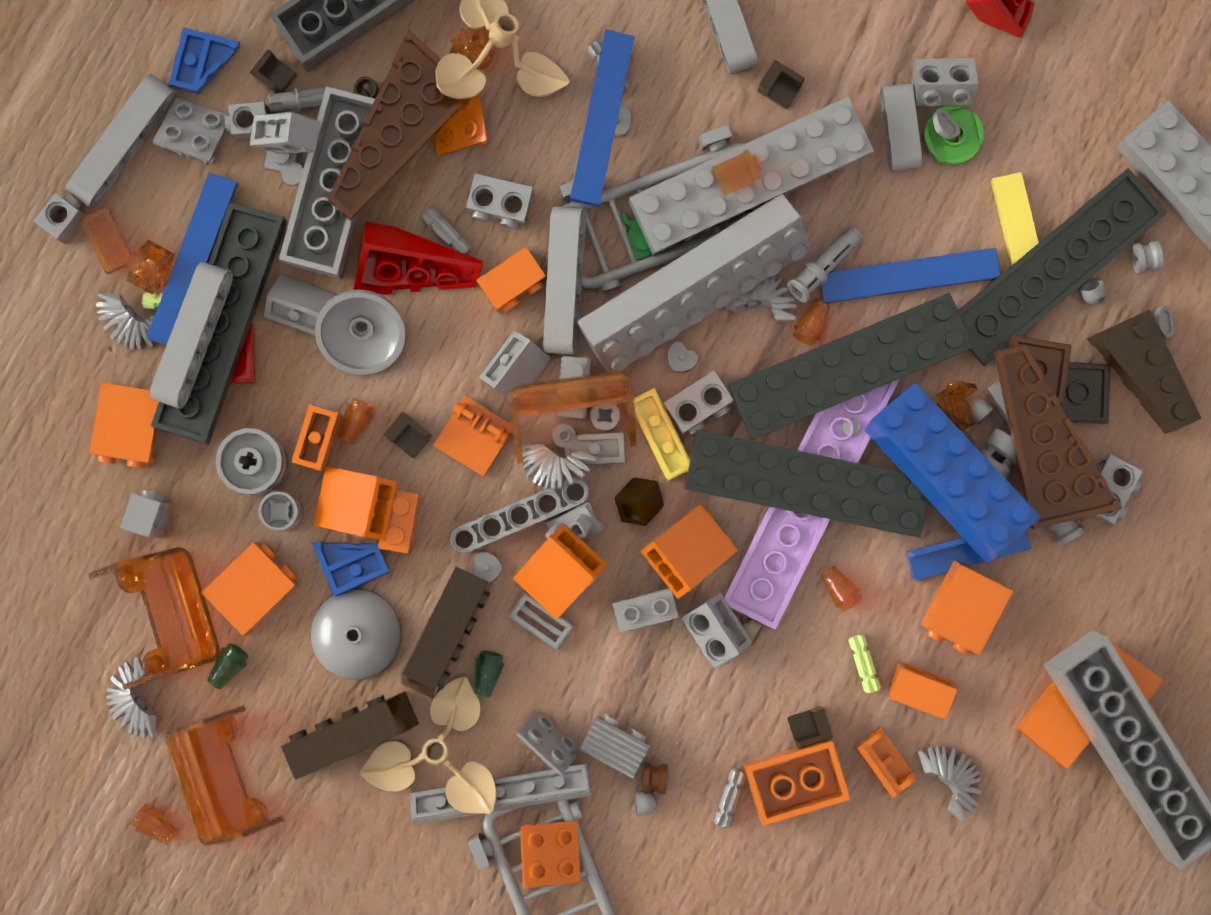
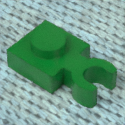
M622 211L620 216L623 224L630 228V231L626 233L636 260L652 256L637 220H629L626 217L625 211Z

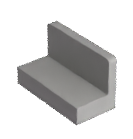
M280 275L267 294L264 318L315 335V324L318 314L335 294Z
M514 330L479 378L510 402L517 404L550 361V356L531 340Z

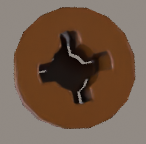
M644 762L642 793L654 790L659 794L666 795L668 764L652 766L651 763Z

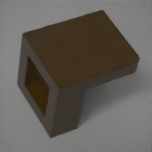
M270 50L263 54L250 71L253 78L273 94L283 93L297 76L293 70L278 60Z
M774 60L760 82L757 92L787 109L802 87L805 78Z
M404 412L398 416L383 434L412 458H415L433 437Z
M632 478L614 497L621 522L646 526L664 506L658 481Z
M821 706L788 717L789 726L798 748L833 738L825 709Z

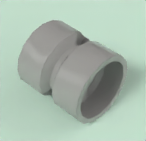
M995 429L986 441L987 449H980V452L1007 480L1012 474L1011 466L1017 465L1012 437L999 429ZM993 454L1004 461L1002 465L991 458Z
M280 491L266 495L260 502L258 509L259 518L263 525L276 531H289L296 528L304 515L303 505L299 498L293 494Z

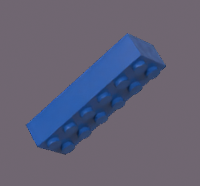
M916 382L875 415L867 425L866 433L987 564L991 563L1041 518Z

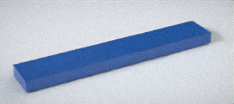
M608 29L604 32L569 201L599 207L635 36Z
M208 173L148 332V340L167 346L194 272L199 263H208L228 204L229 202L232 203L238 187L236 181Z
M996 248L832 271L827 275L826 283L820 286L822 302L826 304L992 280L1000 276Z

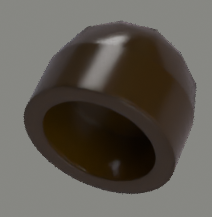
M367 76L359 78L354 84L355 94L376 99L380 90L378 83ZM366 83L372 90L371 95L363 87Z

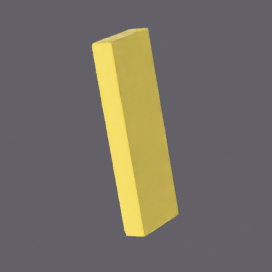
M1022 172L991 179L1011 266L1039 243Z
M653 388L628 400L666 480L669 481L687 472L690 458L656 389Z

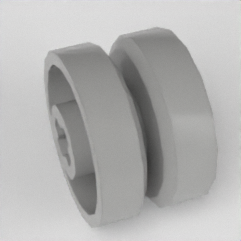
M244 428L232 432L222 441L217 450L215 465L219 478L228 488L241 494L260 496L272 492L282 483L288 470V456L285 447L276 437L259 429ZM252 457L253 459H257L256 466L249 465V461Z

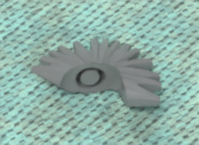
M776 275L772 276L770 280L768 277L760 282L751 291L740 294L725 306L734 313L767 306L772 308L771 311L776 323L796 321L794 315L786 312L796 309V305L791 304L795 302V298L783 297L789 290L787 286L778 289L783 280L779 278L775 282Z
M98 292V297L107 300L96 303V307L105 308L97 311V313L104 314L99 317V321L111 319L103 327L104 331L118 325L110 336L112 340L118 337L116 343L119 345L125 338L123 347L126 348L130 342V349H134L136 344L137 349H142L144 338L149 347L154 346L153 341L148 340L147 335L155 315L147 320L142 319L126 303L121 294Z
M546 444L526 445L524 450L527 451L522 453V459H524L522 460L524 470H529L526 474L528 478L535 476L532 482L535 485L538 484L539 487L545 485L547 490L550 487L552 490H555L557 486L559 489H562L565 477L570 485L575 484L572 474L583 478L585 476L583 472L590 471V468L585 464L595 463L598 460L582 449L571 453L572 455H568L567 458H560L547 448Z
M139 656L134 658V668L128 662L124 663V667L120 666L118 668L122 680L116 676L111 677L110 680L118 688H107V692L112 694L107 695L106 699H112V701L106 704L107 706L116 704V706L109 710V713L115 712L112 716L114 721L125 715L120 727L123 729L130 723L129 734L134 732L136 737L140 734L141 738H146L149 732L150 738H155L156 714L139 691V685L141 681L145 680L148 672Z
M935 746L934 751L932 747H928L927 756L922 750L919 751L924 773L933 776L951 788L953 795H951L952 799L949 800L948 811L965 823L967 820L963 809L973 813L974 809L972 806H978V803L969 794L981 795L982 791L970 786L981 782V778L974 779L979 774V771L972 772L976 765L968 767L971 759L965 760L966 754L961 753L954 762L956 750L954 748L950 750L947 756L945 746H941L940 750L938 746Z

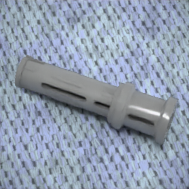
M848 227L815 262L807 263L804 266V271L795 280L791 279L787 283L790 293L799 301L807 302L810 299V294L819 285L822 286L826 283L827 275L863 240L861 233L854 227Z

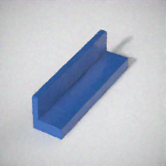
M1025 532L995 559L1030 550L1031 547L1027 533ZM962 536L906 551L914 581L948 572L954 560L965 566L985 562Z

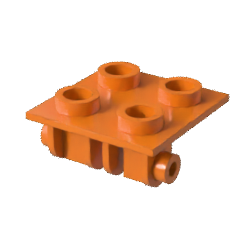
M481 93L470 98L433 136L437 156L472 145H476V147L487 146L489 135H487L486 119L481 104Z
M464 395L461 401L454 407L453 414L433 446L484 477L515 426Z
M578 821L546 824L527 823L524 826H520L523 888L581 882Z

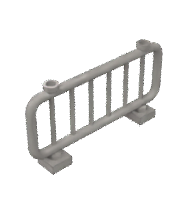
M728 125L699 136L698 140L701 149L710 148L711 152L602 192L600 204L610 203L631 261L630 264L608 270L587 209L594 206L573 201L562 206L585 209L586 227L603 271L602 274L590 278L583 275L582 288L595 289L602 286L604 292L621 286L619 283L620 279L678 259L723 231L720 230L719 226L714 227L715 233L696 240L688 239L685 244L637 261L614 199L636 191L640 193L644 188L664 182L744 145L745 143L740 142L727 146L726 141H729L732 137ZM573 181L559 186L563 200L570 198ZM746 213L740 215L741 219L747 216Z
M569 799L556 801L561 814L538 824L556 823L563 819L565 822L577 821L583 817L577 802L570 803ZM519 808L486 814L483 821L486 839L481 840L479 833L467 839L478 870L489 866L490 860L488 857L494 856L517 915H530L525 901L565 884L545 886L522 896L514 876L515 872L522 870V863L511 867L502 846L520 838L521 833L519 831L500 839L495 828V821L498 817ZM578 823L579 857L584 868L583 871H580L581 878L587 876L595 899L557 915H572L598 904L602 915H615Z

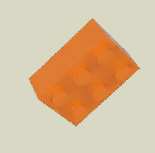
M831 739L802 748H792L743 763L762 826L851 800L834 743Z

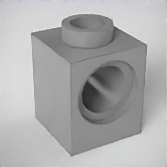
M265 102L228 105L229 114L225 115L227 133L231 132L236 141L251 139L253 124L250 127L242 128L240 126L242 118L248 115L269 114L268 106Z
M54 193L33 222L65 244L86 215L78 210L81 204L67 194L62 198ZM66 209L67 218L63 222L57 223V213L60 210Z

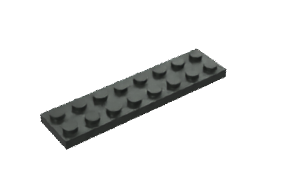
M1129 168L958 310L973 345V348L969 350L983 367L995 358L993 351L1008 348L1010 336H1022L1167 214Z
M229 202L208 263L232 271L233 281L186 405L182 409H178L159 402L151 427L200 443L210 444L287 222L284 217Z
M949 292L730 383L728 388L749 438L753 440L972 349L973 345Z
M696 430L684 487L686 490L917 538H921L928 499L902 472Z

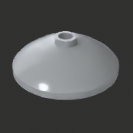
M350 290L334 296L322 307L315 324L316 343L322 355L336 368L351 374L367 375L386 369L399 357L405 343L406 329L399 310L387 298L367 290ZM359 321H363L367 324V326L360 327L357 323Z
M355 589L338 597L334 595L330 597L317 611L311 627V643L319 662L331 673L346 679H365L383 671L396 656L401 641L400 622L392 606L381 596L366 590ZM351 629L356 630L359 634L356 641H352L348 637Z

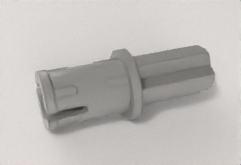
M293 88L291 92L267 94L269 112L273 113L296 109L298 112L300 108L319 106L322 103L325 88L305 90Z

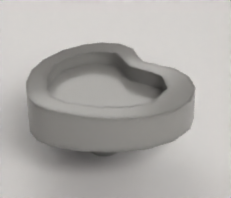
M623 105L620 106L615 136L626 135L631 126V113Z
M941 109L933 115V125L939 135L952 140L960 134L958 124L952 120L947 111Z
M1167 306L1157 308L1153 318L1162 337L1170 338L1174 334L1172 311Z
M675 342L668 350V364L674 372H685L697 364L698 355L694 351L687 350L683 343Z
M480 552L476 554L474 563L477 568L474 575L490 583L501 573L502 564L491 553Z

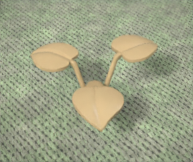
M461 0L460 15L463 21L472 29L486 27L490 31V40L473 64L466 56L457 53L448 54L439 61L436 68V83L440 92L455 99H469L477 96L485 86L486 77L476 68L480 66L493 46L503 48L511 43L514 64L520 69L516 75V80L523 91L535 97H545L568 86L570 80L566 74L548 57L537 52H526L520 62L518 50L519 36L515 35L519 24L517 19L509 14L504 0Z
M466 677L457 678L446 684L444 689H441L434 697L430 706L431 720L437 725L446 726V728L438 736V739H431L425 743L423 753L414 760H411V752L407 746L397 741L385 742L373 751L366 764L360 770V775L368 783L379 789L397 792L405 790L414 783L416 775L412 767L413 765L418 764L424 759L433 765L444 764L456 775L448 780L445 788L449 804L454 809L463 813L490 814L494 810L496 803V786L492 774L484 765L474 761L466 763L460 771L448 760L450 750L448 745L444 743L451 728L461 732L467 731L479 720L481 705L469 680Z

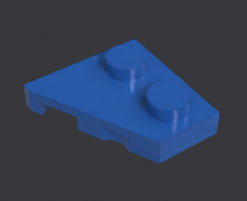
M183 27L168 85L173 88L200 94L239 50L240 42Z
M312 543L335 597L391 573L382 550L378 548V544Z

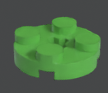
M946 105L937 109L924 126L923 142L927 152L939 164L955 166L968 162L979 151L984 139V129L980 118L974 112L971 113L969 110L964 109L961 105ZM943 109L947 111L952 120L958 124L961 136L957 138L956 143L936 132L933 125V115L938 110Z

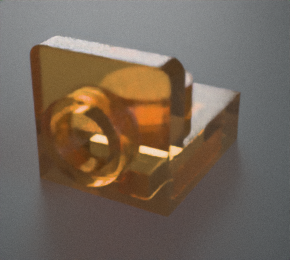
M749 150L743 151L740 155L712 167L724 196L757 182L761 178L759 172H762L758 157L755 154L751 156Z
M963 380L950 382L946 385V389L936 395L940 409L959 429H967L975 424L971 414V407L966 397L978 390L976 384L963 382Z

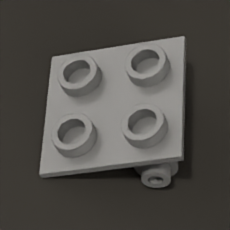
M175 98L152 143L161 146V149L164 151L170 150L178 153L179 156L185 154L188 159L194 157L197 160L203 161L206 165L208 163L214 164L217 158V152L214 151L226 130L225 115L227 114Z
M538 711L525 722L516 734L560 776L565 773L580 753L575 743L569 737L563 736L554 727L552 721L548 717L541 715Z

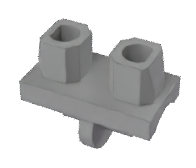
M589 502L551 517L545 522L549 529L546 532L547 539L563 523L580 539L598 533L604 528L602 522L598 521Z

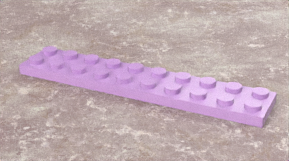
M899 379L814 414L797 451L858 463L871 438L865 429L870 420L887 406ZM849 418H854L860 423V431L855 436H851L854 427ZM844 421H847L850 425L848 435L842 430ZM768 507L724 595L728 605L740 613L776 630L830 519Z

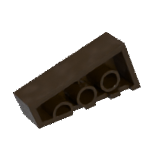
M1150 309L1087 338L1091 345L1095 346L1102 354L1105 362L1111 364L1110 368L1112 367L1121 377L1123 384L1129 391L1131 390L1142 407L1164 433L1176 431L1202 419Z
M457 566L455 567L402 673L401 684L434 699L439 688L444 689L451 674L447 670L452 661H458L464 648L460 643L465 634L470 636L477 622V619L473 616L478 607L484 608L490 596V592L486 591L488 581Z
M404 691L386 700L384 695L368 701V708L359 711L356 706L340 713L342 719L334 723L332 718L315 724L316 731L307 734L306 729L290 735L289 739L291 742L281 746L294 779H299L399 736L419 725L406 692Z

